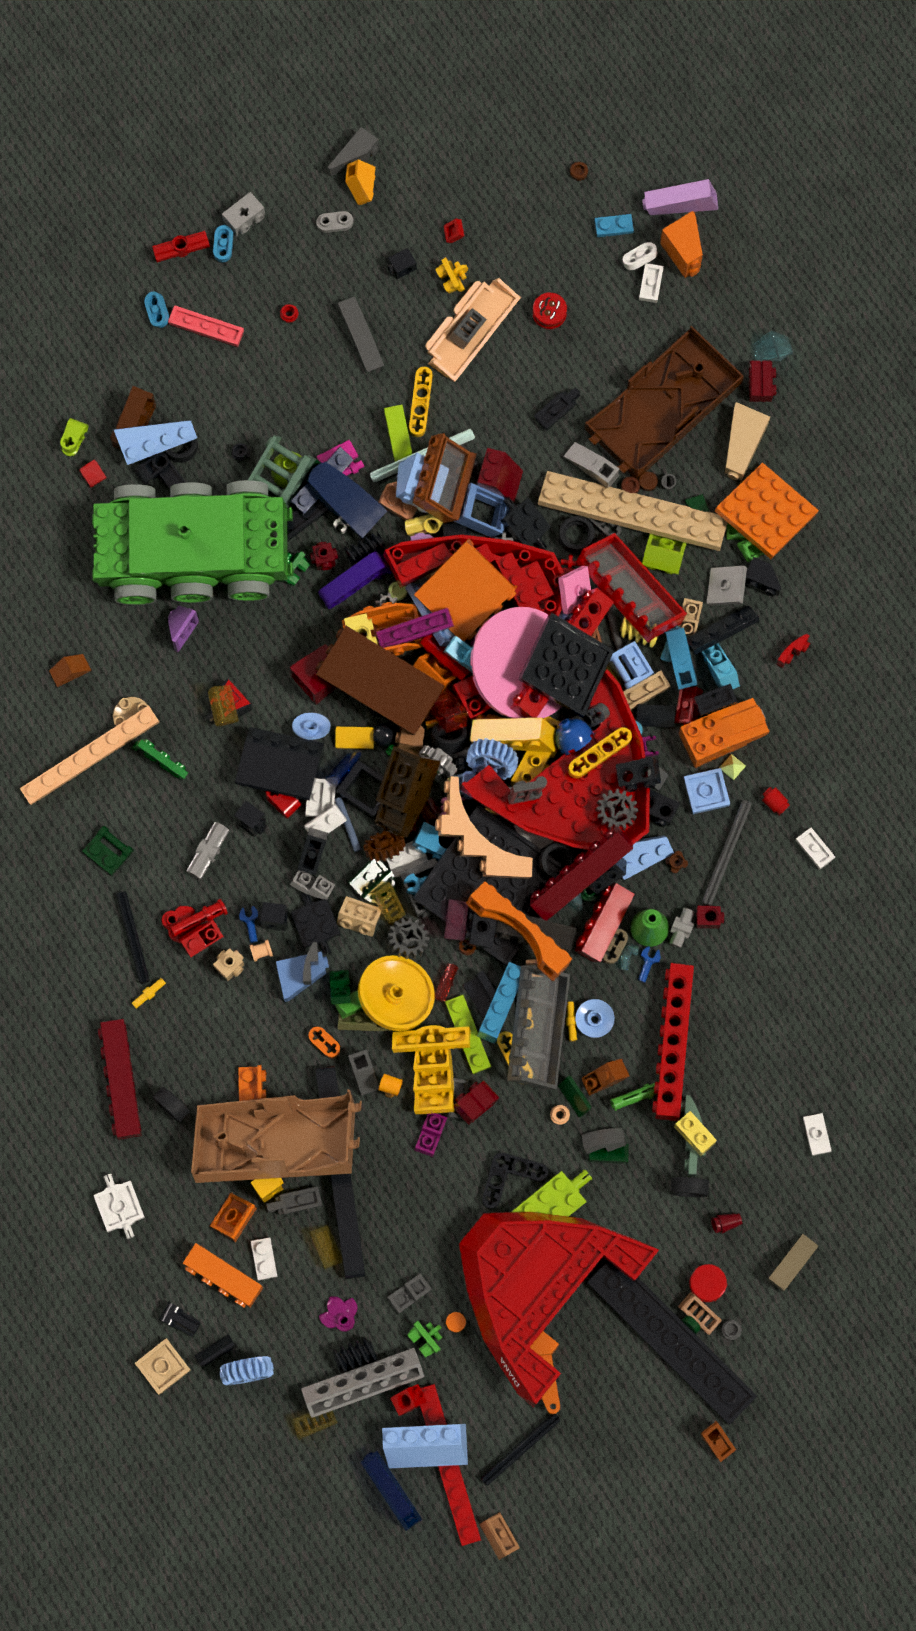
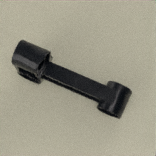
M164 453L156 454L134 470L143 485H147L150 479L154 480L157 477H161L169 489L174 484L186 483ZM159 461H166V464L164 466H157Z

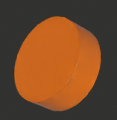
M453 1312L448 1315L446 1326L450 1331L457 1333L465 1328L466 1319L461 1313Z

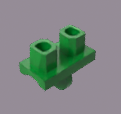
M302 551L296 553L291 561L289 560L292 555L287 553L288 564L293 563V571L297 567L300 571L305 572L310 566V563L304 558L306 554ZM293 572V576H288V580L279 581H285L294 586L300 577Z

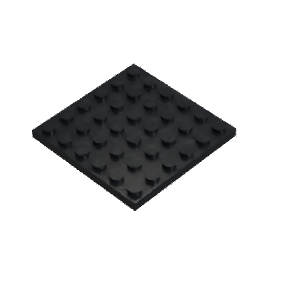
M478 804L469 816L472 824L490 843L503 851L517 856L532 858V877L529 879L482 877L483 872H480V861L483 860V857L460 856L457 844L461 837H455L412 899L464 937L466 929H469L470 921L467 919L471 908L466 903L470 895L481 884L487 882L489 885L494 886L503 898H507L512 906L522 911L530 922L536 924L540 916L530 906L531 895L538 889L542 890L550 879L541 872L538 865L539 855L542 850ZM548 855V868L553 872L560 873L564 866ZM497 920L493 948L481 949L504 966H507L525 941V938L511 926ZM478 922L476 928L479 932H484L485 925L482 922Z

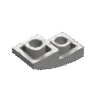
M301 870L297 871L290 883L292 887L301 892L327 900L335 884L321 875L315 878Z

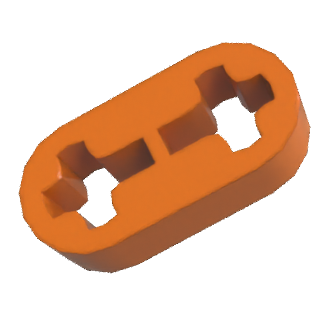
M313 1027L310 1030L309 1040L326 1057L335 1058L339 1055V1043L323 1028ZM322 1032L321 1037L324 1041L321 1042L319 1039L313 1040V1033ZM328 1043L330 1046L336 1045V1052L327 1053L328 1048L325 1044Z

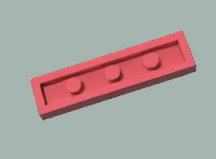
M175 305L168 320L169 325L235 347L239 346L244 333V328Z

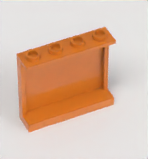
M470 539L414 594L432 613L449 608L454 627L449 628V630L462 641L466 639L470 641L477 634L475 630L479 626L482 627L492 613L497 614L503 608L501 604L506 599L510 601L517 594L515 590L518 587L516 585L513 586L473 546L474 543Z

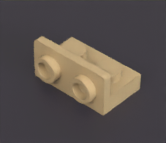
M346 896L338 914L337 925L372 937L382 913V908Z

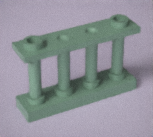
M274 435L266 442L265 447L267 448L248 480L266 483L270 492L278 497H283L288 508L290 505L289 501L297 493L316 459L310 455H305L304 457L297 456L279 444L282 437ZM277 451L296 463L298 468L295 473L291 474L270 461L269 459L273 452ZM265 466L287 480L288 485L285 489L281 490L260 476Z

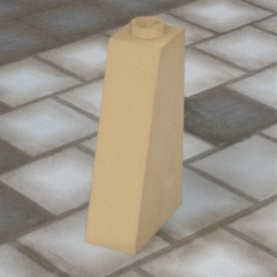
M737 402L733 411L725 473L732 480L743 479L770 421L769 416Z

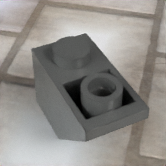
M367 1049L349 1055V1061L361 1096L378 1091L379 1085Z

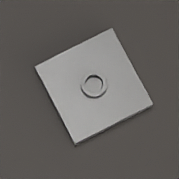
M747 567L711 568L707 604L711 606L743 604Z

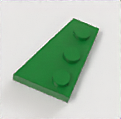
M141 739L132 746V749L136 752L138 749L142 750L145 757L150 761H159L161 768L178 779L183 780L187 776L188 772L185 771L186 767L177 761L176 763L169 759L170 756L162 750L160 752L154 748L155 745L149 740L145 739L143 741Z

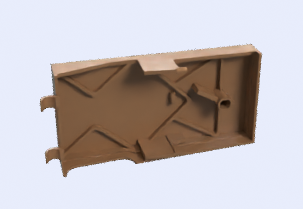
M348 1089L347 1094L343 1096L302 1100L294 1095L197 1105L191 1169L196 1183L351 1174L353 1149L358 1148L360 1143V1137L354 1140L355 1112L361 1111L362 1101L354 1104L351 1091Z

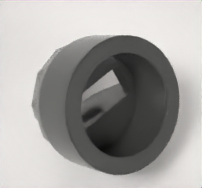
M665 474L661 479V484L664 488L671 489L676 485V478L672 474ZM667 477H670V486H667Z

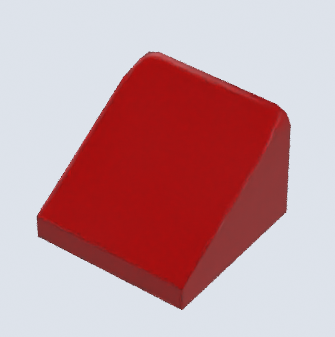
M96 460L91 461L80 469L81 475L91 488L107 478Z

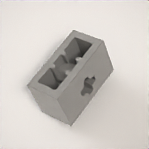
M249 192L223 212L222 218L225 224L238 236L240 233L245 234L253 223H259L264 218L265 210L255 196Z

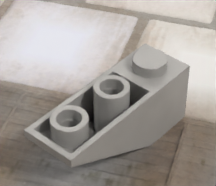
M576 442L564 455V458L606 488L611 487L619 477L618 467L606 458Z

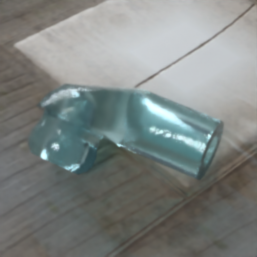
M629 944L622 952L621 970H629L631 955H638V945Z

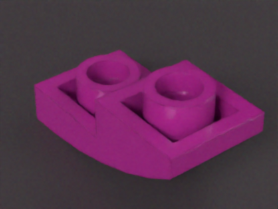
M437 1113L427 1115L415 1151L431 1157L434 1156L447 1117Z

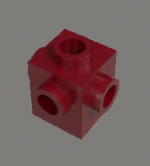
M320 542L316 546H312L313 553H310L312 564H316L317 570L325 571L336 567L335 559H338L336 548L332 549L331 543Z

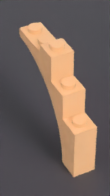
M454 776L447 778V781L444 782V793H447V800H444L443 811L446 812V815H440L435 821V831H438V836L461 837L457 844L460 856L483 857V860L480 861V872H483L482 877L531 878L532 858L517 856L503 851L482 836L470 821L463 807L459 792V778Z

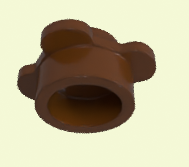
M676 851L671 857L668 856L665 859L666 864L670 865L672 873H678L681 868L688 866V861L684 859L681 851Z

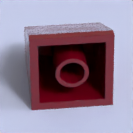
M487 448L477 486L504 498L509 496L513 503H515L523 470L506 452Z
M326 644L290 667L292 679L316 705L337 688L316 675L318 671L315 669L321 660L324 661L327 657L326 651L328 646Z

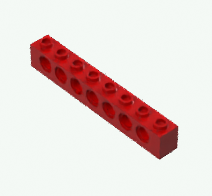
M598 588L587 590L582 595V602L572 610V617L566 620L592 636L614 603ZM523 684V690L513 698L514 703L510 709L521 718H537L549 698ZM530 694L533 696V702L529 698Z
M671 963L670 969H666L665 972L668 988L664 987L663 999L667 1000L666 1006H662L661 1018H665L664 1025H660L659 1037H663V1042L658 1045V1056H661V1063L656 1065V1074L659 1075V1082H655L654 1086L657 1101H653L652 1112L656 1113L655 1119L679 1121L694 971L693 965ZM680 982L683 988L676 989L673 983ZM677 1000L681 1003V1006L675 1008L671 1002ZM676 1019L680 1025L672 1026L669 1021ZM675 1038L678 1044L670 1045L667 1040ZM673 1057L676 1063L668 1064L666 1058ZM672 1076L674 1078V1082L667 1083L665 1082L664 1077ZM670 1095L673 1100L665 1102L662 1096Z

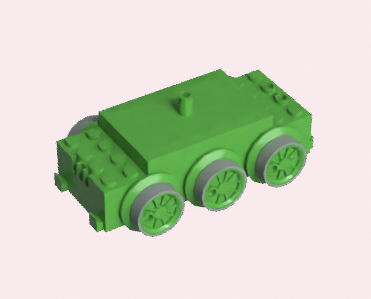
M243 480L227 484V495L212 496V487L204 483H179L171 486L170 497L155 498V488L151 486L133 484L118 486L114 488L113 501L94 504L92 525L96 531V535H94L96 553H94L93 582L98 583L100 587L109 586L114 589L115 602L127 605H145L156 602V589L160 588L162 584L171 587V599L173 601L182 603H202L212 600L213 587L217 586L219 582L228 586V598L238 601L269 598V585L277 580H288V576H293V563L288 564L287 521H293V510L291 507L287 508L283 497H269L268 485L261 481Z

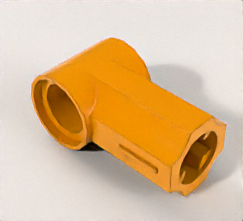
M384 1074L378 1090L385 1092V1096L389 1098L398 1096L403 1080Z

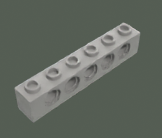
M415 1348L301 1389L310 1416L313 1418L425 1376Z

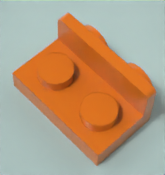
M257 1065V1067H239V1101L266 1098V1089H263V1082H266V1070H262V1065Z

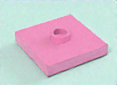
M581 566L558 578L563 614L572 613V610L582 602V595L587 590H591L588 566Z

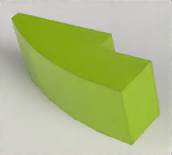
M403 405L384 408L394 461H398L412 454Z

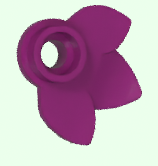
M331 1296L327 1303L328 1312L319 1315L320 1321L328 1328H337L342 1332L351 1330L354 1327V1316L358 1310L355 1300L350 1298L344 1303L342 1299ZM343 1319H348L347 1323H341Z

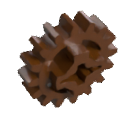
M386 830L381 834L377 832L376 835L370 836V840H366V844L363 845L366 857H369L370 860L375 859L376 862L379 860L386 861L387 858L393 859V856L396 855L399 856V851H404L406 846L404 837Z

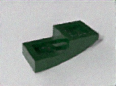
M349 970L330 971L331 1005L351 1003Z

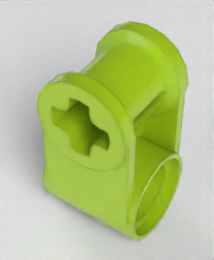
M72 418L68 420L60 441L62 452L66 456H74L78 452L85 438L84 434L88 431V424Z

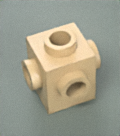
M229 948L227 951L223 950L217 956L218 960L213 964L214 968L229 981L233 976L237 977L244 970L242 968L244 966L242 961L244 957L237 950L233 952Z

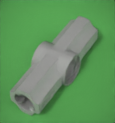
M215 822L206 838L198 845L195 852L196 855L186 871L188 874L196 879H202L209 865L215 861L214 857L216 854H219L220 847L229 833L228 828L220 823Z

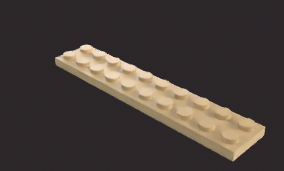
M547 471L538 500V505L716 551L721 549L727 522L715 513L692 509L687 506L636 493H629L613 487L606 488L601 484Z

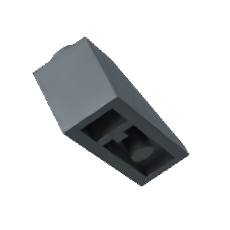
M361 127L327 167L328 175L333 176L346 170L347 164L358 159L364 162L371 155L375 156L379 151V139Z

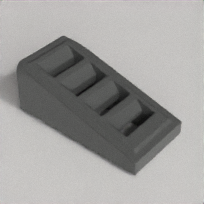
M472 308L453 331L449 339L461 349H464L487 319ZM470 316H471L474 320H476L479 324H476L473 320H471V319H470Z

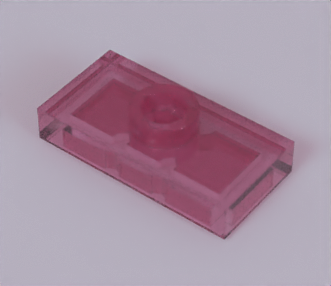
M448 900L444 939L464 941L468 912L467 902Z

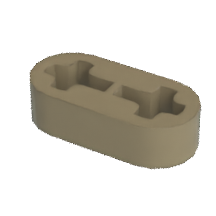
M617 929L615 935L622 934L624 941H620L616 946L614 945L616 938L613 937L606 952L610 953L612 948H615L614 956L616 958L608 960V955L605 954L603 961L606 964L616 963L627 943L628 935L622 929Z

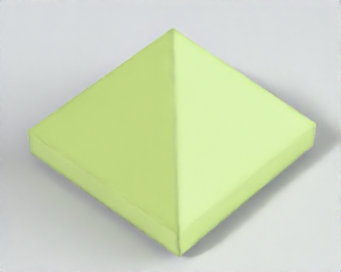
M731 754L719 768L731 779L735 780L746 765Z

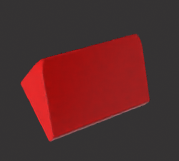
M688 687L680 689L675 723L686 725L698 720L699 715L693 698L702 695L703 691L700 688Z

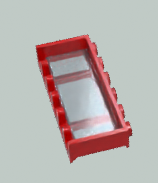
M615 533L584 548L579 555L576 563L580 567L588 566L589 577L605 595L614 601L613 604L647 643L677 625L680 626L687 615L684 609Z

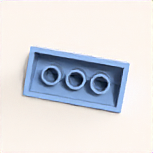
M466 1424L382 1428L383 1450L389 1468L468 1465Z

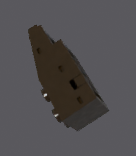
M394 746L376 801L380 802L375 822L376 825L384 828V830H389L390 833L408 837L429 798L441 761L415 750Z

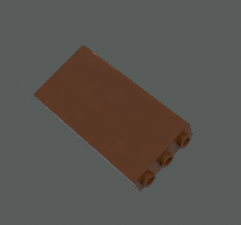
M347 625L344 629L341 627L335 636L338 638L334 645L330 644L326 651V659L318 663L315 669L318 671L316 675L415 735L445 686Z

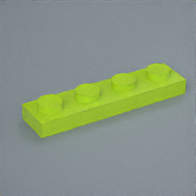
M464 995L445 1001L454 1027H470V1048H463L472 1074L491 1068L481 1039L477 1037L478 1032Z

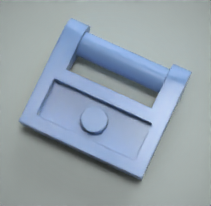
M635 641L614 652L609 661H612L625 683L626 689L654 674ZM621 656L634 679L631 680L618 657Z

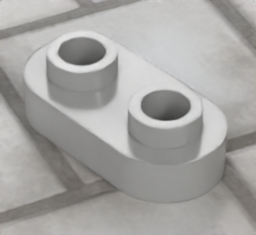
M346 211L324 213L317 218V228L324 233L346 231L353 226V217ZM346 218L347 221L343 222L341 219ZM324 220L329 221L327 224L323 223Z

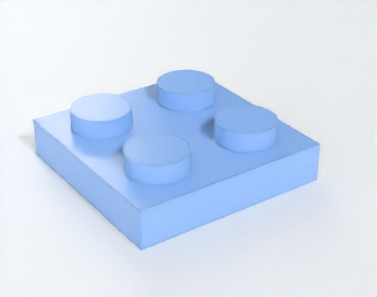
M721 768L684 776L683 779L692 814L730 806Z

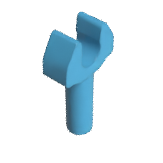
M414 873L408 875L403 883L413 882L415 886L408 888L407 893L416 894L427 876L418 878Z

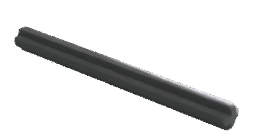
M742 801L702 899V904L706 906H711L750 811L752 803L749 801Z

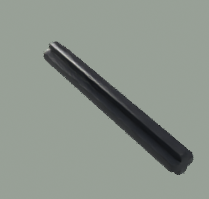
M125 891L119 892L116 896L140 984H145L150 979L128 896Z
M551 1414L481 1477L483 1483L489 1485L556 1426L560 1422L558 1415Z

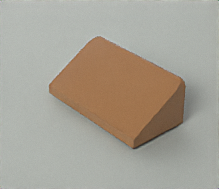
M500 1512L479 1524L499 1560L520 1548Z

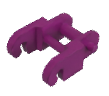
M650 736L642 737L645 757L659 755L658 751L655 753L647 751L646 741L655 740L656 736L651 738Z

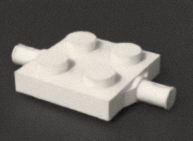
M108 1174V1177L105 1175L104 1179L107 1188L103 1192L95 1194L94 1198L106 1230L111 1232L116 1229H124L127 1239H130V1235L133 1238L135 1235L131 1225L145 1217L132 1182L115 1184L112 1174Z

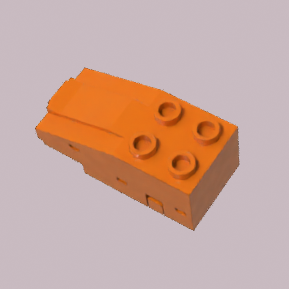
M751 698L680 727L679 736L694 767L697 768L766 736L770 731L766 725V717L762 709Z

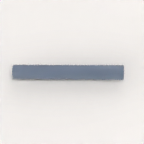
M341 797L335 799V803L347 819L343 824L354 852L362 850L344 802Z

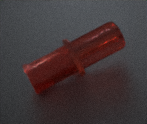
M447 963L444 974L439 979L440 984L435 994L436 1000L440 1002L446 1000L450 988L454 985L453 980L459 969L456 965Z

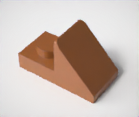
M717 1421L701 1433V1438L720 1462L736 1450Z

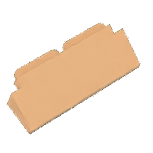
M500 278L493 280L490 285H487L485 282H474L454 307L453 311L456 316L454 318L447 317L426 343L427 353L433 356L428 365L455 382L521 297ZM473 308L487 320L467 346L461 349L449 337ZM470 316V319H471V320H473L476 324H479L476 320H474V319Z

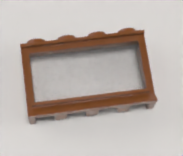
M445 433L431 436L429 440V446L424 457L423 467L419 474V481L412 503L443 523L459 520L477 453L469 452L445 436Z

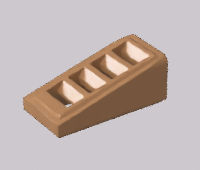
M691 1292L678 1306L687 1316L693 1317L699 1323L700 1328L708 1335L722 1321ZM693 1301H695V1303L693 1304V1306H692L689 1310H687L688 1306H689ZM699 1306L702 1307L695 1316L692 1314ZM706 1311L708 1314L700 1322L698 1319ZM712 1316L714 1320L708 1325L710 1327L707 1328L704 1324Z

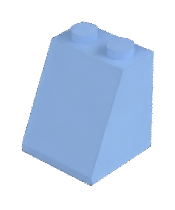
M415 453L399 463L396 497L401 499L403 503L411 504L417 507L419 511L428 513L412 503L425 457ZM440 465L431 499L437 503L439 502L449 470Z

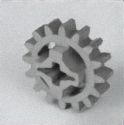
M424 745L420 753L441 761L437 775H446L449 778L457 772L456 765L451 763L453 759L440 748L434 749Z

